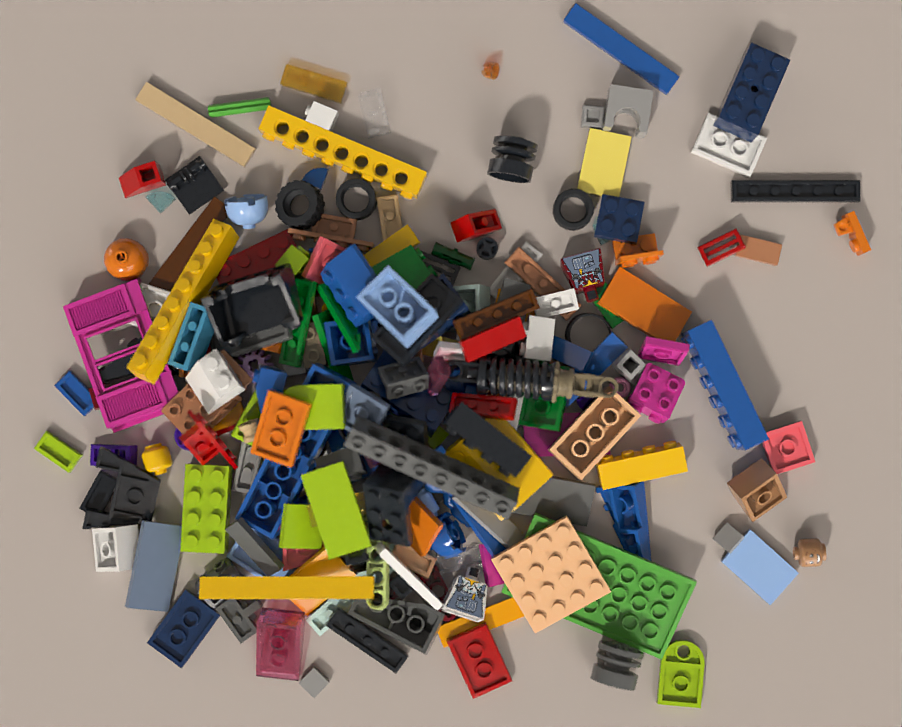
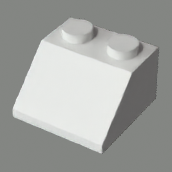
M216 349L197 361L186 376L187 382L208 414L246 390L224 355Z
M138 524L92 529L96 572L132 570L140 533Z

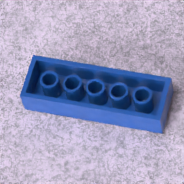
M707 321L681 333L683 337L680 339L681 343L690 344L689 352L692 356L690 362L695 370L698 369L701 375L699 380L702 387L708 389L710 397H708L709 402L714 409L717 408L720 414L718 420L722 428L726 427L729 433L727 439L731 447H735L736 450H747L769 440L713 321Z

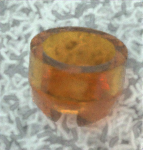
M486 62L483 64L484 70H481L483 76L487 79L495 80L499 75V64L496 62Z

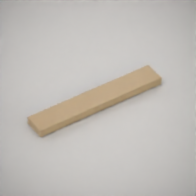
M148 82L145 83L135 99L138 103L244 168L256 150Z

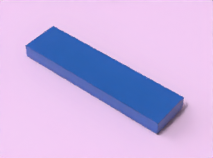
M612 331L592 351L594 355L584 374L600 376L628 348V345ZM574 369L575 374L583 373L579 370ZM585 381V388H584V390H586L587 381ZM572 395L571 399L566 400L565 406L568 408L579 396Z

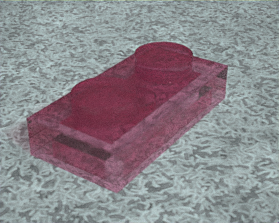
M443 355L435 356L427 370L429 374L428 391L430 396L439 395L450 375L449 364L445 362Z

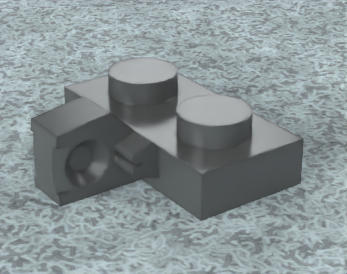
M228 599L216 608L240 644L260 630L253 621L257 618L254 612L263 606L259 599L250 605L246 601L241 604L238 599Z

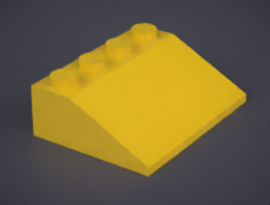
M486 418L485 420L532 456L517 477L510 475L507 478L497 470L499 468L494 462L489 464L480 457L482 454L476 448L472 451L463 444L464 439L462 437L450 445L444 454L520 488L518 503L513 510L515 511L554 474L507 420ZM496 515L500 519V521L504 519L503 517Z

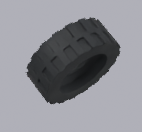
M293 180V182H288L286 186L281 188L275 200V211L278 214V218L284 224L294 229H310L311 226H315L320 221L324 213L325 202L323 194L320 193L321 191L306 181ZM298 195H305L309 200V208L302 215H295L291 211V202Z

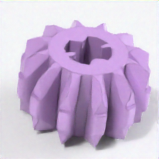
M262 349L258 355L257 351H254L252 355L250 353L245 354L246 358L238 357L240 361H243V364L239 365L251 378L254 374L252 371L253 367L250 366L252 362L256 363V360H258V365L260 363L274 366V363H267L272 357L271 355L263 357L265 350Z

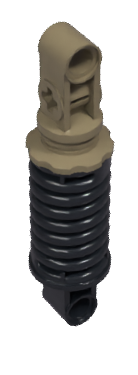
M485 355L480 357L478 363L450 361L444 367V375L448 380L476 384L477 395H486L489 390L494 396L499 392L500 396L504 397L508 394L509 397H514L516 393L517 398H522L524 395L526 399H530L533 395L534 400H538L541 395L543 401L555 403L558 396H566V399H571L572 395L611 398L618 391V383L615 379L593 374H575L573 368L569 370L561 369L559 361L553 362L551 366H548V362L543 361L541 367H539L537 360H534L531 365L529 359L522 363V359L518 358L514 365L513 358L509 357L506 363L505 357H500L498 361L497 356ZM454 365L458 366L460 374L457 377H450L448 374L449 368ZM585 381H587L586 390H584V388H585ZM604 382H611L613 384L614 391L611 394H606L602 391V384Z

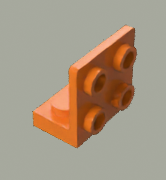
M655 233L639 235L637 245L612 240L616 266L621 265L622 268L634 267L635 264H638L637 262H643V265L654 264L664 255L663 250L658 251Z

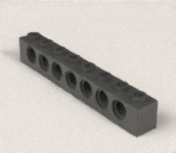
M357 415L344 444L349 449L507 520L518 503L520 488Z

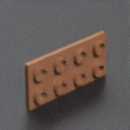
M222 350L221 353L245 388L252 381V378L225 350ZM188 383L162 408L161 412L184 434L196 424L188 415V410H191L194 415L200 413L207 422L204 427L209 425L213 429L243 398L238 394L208 414Z

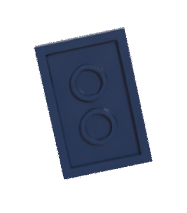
M186 589L150 637L147 644L182 669L219 619L220 614Z

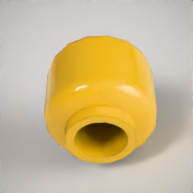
M162 443L145 447V451L141 454L145 470L149 473L154 472L155 476L167 473V468L173 464L169 448L162 446Z

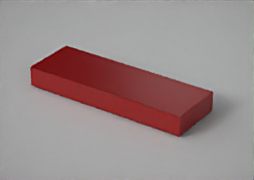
M515 316L460 340L459 344L466 362L469 363L527 337L520 316Z
M453 392L449 413L458 402H462L482 418L514 421L518 400L514 397Z

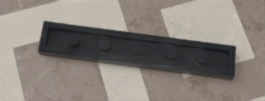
M860 180L731 181V203L860 202Z

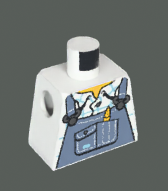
M468 567L465 577L458 575L453 579L442 602L441 611L475 622L484 620L487 584L478 581L479 569Z

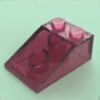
M262 607L257 620L256 676L299 681L305 631V612Z

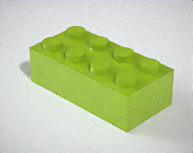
M194 463L185 464L180 552L217 554L228 552L229 534L225 529L230 525L233 467L231 465L204 464L202 466V464Z

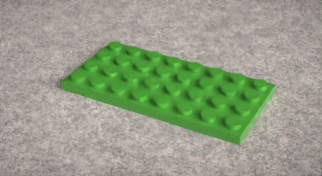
M535 513L524 539L556 521ZM576 530L610 587L611 592L563 619L618 642L631 645L637 650L662 660L697 581ZM504 584L501 593L513 597L506 584Z

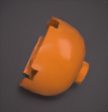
M125 238L112 242L106 248L104 264L114 278L122 281H132L144 274L143 272L149 264V258L144 246L138 241Z

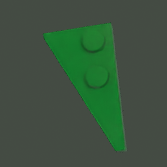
M325 283L320 284L317 288L320 296L353 353L358 352L361 337L358 334L357 327L347 318L346 312L340 303L335 300L329 286Z

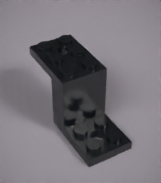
M386 414L383 421L385 428L405 435L429 447L427 421ZM380 463L363 483L370 539L410 547L413 539L409 506L427 483Z

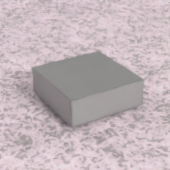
M583 105L581 127L602 129L604 107Z
M726 523L713 539L731 554L745 537L730 524Z
M314 666L299 684L315 698L330 681Z

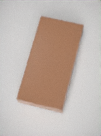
M740 235L746 249L735 253L736 257L773 266L778 265L782 244Z

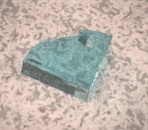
M163 191L152 192L145 196L159 213H162L176 200L174 196Z

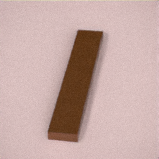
M214 196L148 285L167 291L172 290L212 220L224 222L228 217L223 202Z

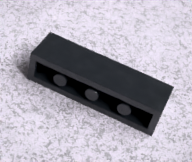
M458 402L443 421V424L447 426L445 430L454 437L457 435L464 439L463 444L472 451L475 448L482 453L480 457L489 464L492 462L499 466L497 470L507 478L510 475L517 477L532 457L462 402Z

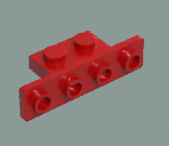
M188 410V415L196 424L179 437L182 443L202 466L220 452L230 465L237 469L238 466L234 463L236 457L229 448L224 451L227 446L219 437L214 439L217 434L209 425L206 428L204 427L207 424L200 413L194 415L191 410Z

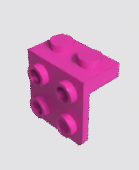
M648 363L633 393L628 396L626 402L639 414L643 413L649 416L648 419L652 422L664 423L670 418L685 386V380L652 363Z

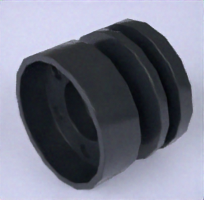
M495 136L493 141L495 147H492L491 152L500 158L490 159L487 174L503 181L531 183L534 167L525 162L535 161L536 155L533 153L537 152L538 145L521 137Z

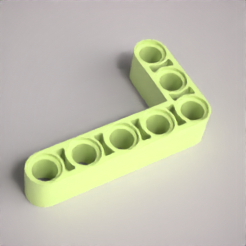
M358 501L359 507L362 509L364 522L367 523L365 501ZM370 539L372 546L367 547L369 561L366 564V576H373L376 572L383 574V580L380 583H374V596L381 594L383 602L379 606H375L373 599H366L372 609L383 610L389 604V564L383 558L380 561L373 559V554L377 551L375 546L380 541ZM381 541L389 549V543Z

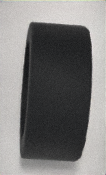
M358 178L348 179L343 182L337 189L335 197L336 205L341 214L346 218L357 219V221L369 217L375 210L377 203L376 193L371 184ZM354 187L364 189L369 197L367 207L360 212L350 211L344 204L345 193Z
M571 188L563 191L558 195L553 204L554 219L560 227L566 230L576 231L584 228L594 214L592 198L580 189ZM571 197L582 200L586 207L584 217L577 222H569L561 214L562 203Z

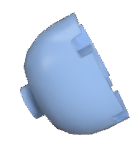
M244 194L240 198L233 196L224 200L227 216L234 224L243 225V229L255 228L256 223L263 221L268 212V200L265 194Z

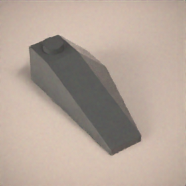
M374 596L373 603L375 606H379L383 602V598ZM355 599L348 612L349 615L425 655L428 654L445 617V614L426 604L389 599V604L383 610L372 609L368 606L366 599Z

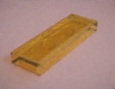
M286 64L280 85L340 104H342L348 84L345 81Z

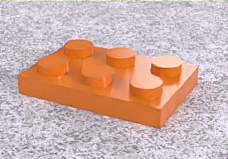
M272 389L268 390L250 453L290 468L293 467L312 403Z

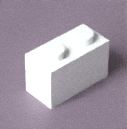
M529 316L526 322L523 321L527 337L524 338V343H520L519 355L522 356L523 363L526 359H529L531 364L534 360H537L539 365L543 361L549 364L551 362L555 319Z

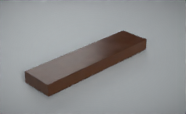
M530 288L455 319L453 324L459 339L463 340L515 316L521 317L540 309L533 289Z

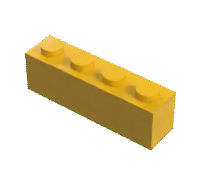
M667 441L663 443L664 446L655 447L654 445H649L637 452L626 450L621 452V455L614 457L611 454L604 455L596 464L600 486L603 490L688 472L684 448L679 442Z

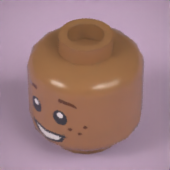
M817 538L800 539L797 547H793V558L798 560L801 567L821 566L822 562L826 561L825 544H821Z

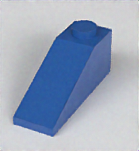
M261 364L259 370L255 369L252 382H255L260 413H262L268 390L272 389L283 392L287 378L286 371Z

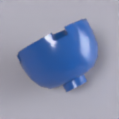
M449 512L437 516L444 525L430 550H434L437 554L444 557H452L466 550V547L462 545L466 542L464 533L457 520L452 521L449 518L452 516Z

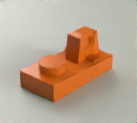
M855 211L843 215L840 221L833 224L838 236L850 235L849 245L854 253L856 252L857 256L871 251Z

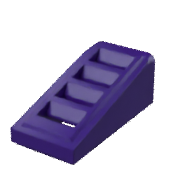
M91 444V466H96L100 446L108 450L111 449L117 455L118 450H120L122 458L137 465V445Z

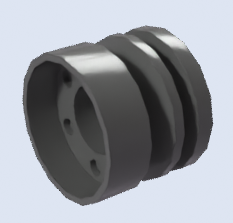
M599 641L598 647L607 652H596V656L605 661L604 663H594L591 679L610 687L630 691L635 690L638 675L630 671V668L641 667V663L633 659H643L644 653L622 642Z

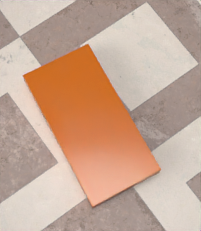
M621 267L617 269L597 303L648 336L674 342L692 313L686 307Z

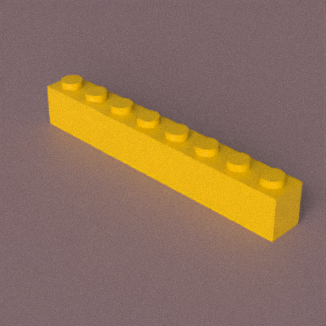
M215 219L212 220L126 367L136 377L155 385L170 359L190 302L201 305V299L208 293L240 238L231 225Z

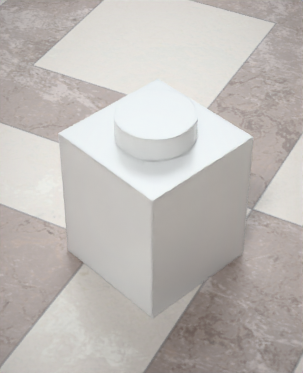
M313 101L312 106L307 107L304 117L306 118L305 121L332 132L339 114L337 110Z

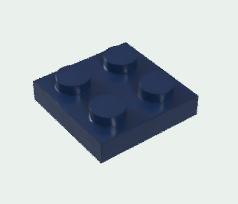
M602 194L594 237L637 245L645 202Z

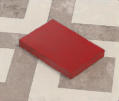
M486 622L446 639L473 699L513 681Z

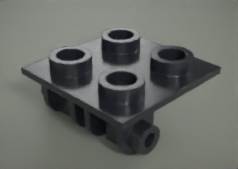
M200 156L165 180L167 186L173 191L189 215L212 200L214 196L216 197L224 191Z

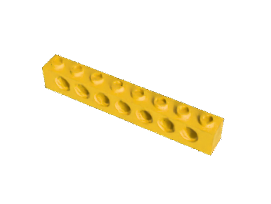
M269 105L258 128L263 134L262 137L274 142L275 139L281 141L282 146L294 150V147L302 150L301 153L309 158L319 157L322 159L321 162L328 166L338 165L341 167V171L353 175V172L361 175V179L369 183L376 181L381 184V188L388 191L395 189L400 192L402 197L412 200V197L418 199L427 178V172ZM282 125L289 126V130L285 134L278 133V129ZM300 134H308V140L306 142H299L298 137ZM320 142H327L329 145L326 150L320 151L317 149ZM340 150L348 151V156L345 159L337 157V153ZM365 158L368 160V164L365 167H358L356 165L358 159ZM380 166L388 169V172L383 176L376 173L377 168ZM403 174L407 176L406 183H397L395 180L398 175Z

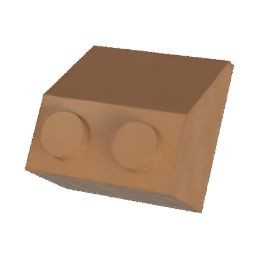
M762 458L727 482L732 495L752 522L788 498L777 473Z

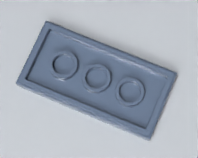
M142 520L125 603L126 608L168 612L180 556L182 525Z

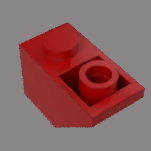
M155 160L136 166L119 177L125 198L166 186L161 166Z

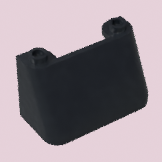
M290 263L221 283L213 287L201 299L221 347L230 345V347L238 346L246 335L280 325L283 328L293 330L300 327L304 320L294 271Z

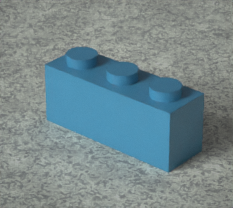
M190 302L168 361L169 365L190 372L196 362L205 357L214 329L204 306Z

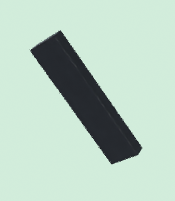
M340 607L336 608L325 624L326 627L395 674L409 657L406 652L355 617L349 615Z

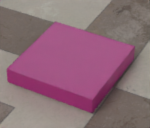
M646 336L638 351V357L644 360L680 366L689 352L690 344Z

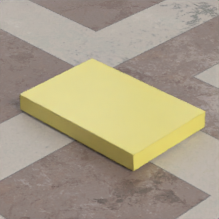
M590 128L577 189L587 194L601 197L602 194L619 197L631 136Z

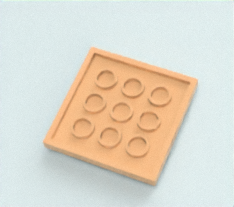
M568 516L559 519L491 557V561L534 633L543 630L611 592L610 587Z

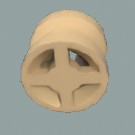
M259 418L246 421L238 426L239 430L244 434L243 440L245 443L254 441Z

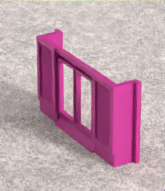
M141 278L63 306L106 428L112 429L113 433L164 415L161 412L162 408L179 393L168 362L155 385L135 377L105 388L98 366L135 353L140 343L95 360L87 339L135 320L142 339L144 338L153 320L140 287L142 283Z

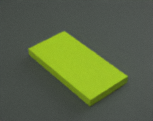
M344 461L301 474L329 560L372 546Z

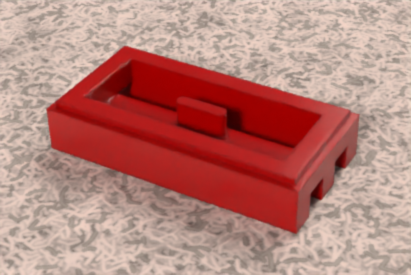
M737 228L697 248L706 267H709L746 249V246ZM734 235L736 236L735 239L707 253L704 252L705 249ZM737 243L740 244L739 246L708 260V257L732 245H735Z

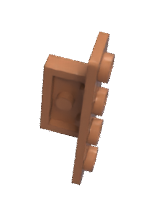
M322 214L320 221L315 226H312L311 232L288 228L289 235L293 236L292 239L305 241V238L314 239V243H317L321 236L344 248H347L348 245L356 244L358 249L364 252H369V249H373L375 246L373 242L354 239L357 219Z

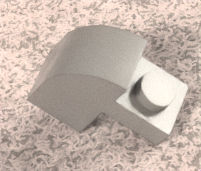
M628 348L611 364L634 388L645 368V363Z

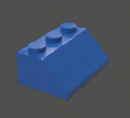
M353 244L328 262L320 274L323 282L329 286L334 294L335 300L340 303L346 312L347 318L357 327L376 318L356 297L377 276L356 244Z

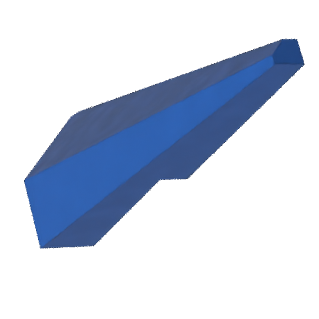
M644 481L603 490L600 485L595 487L597 494L600 493L605 502L603 506L605 511H609L614 521L612 526L623 549L652 561Z

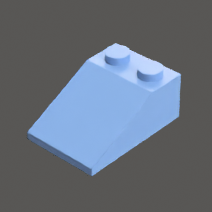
M389 266L356 297L406 348L438 318L436 310Z

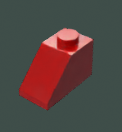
M496 209L466 214L450 222L457 243L472 240L502 229Z

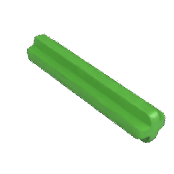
M269 97L213 104L208 106V114L210 117L263 111L267 110L268 105L271 106V100Z

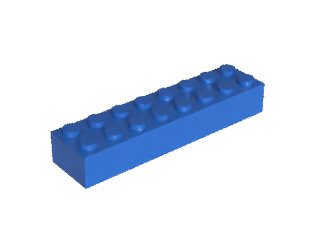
M315 363L312 365L302 385L344 384L345 397L349 385L357 383L321 363ZM333 429L304 430L294 466L291 468L264 459L235 519L237 520L242 517L251 528L272 540L279 536L284 503L295 504L304 488L301 474L313 470L315 466L314 458L321 455Z

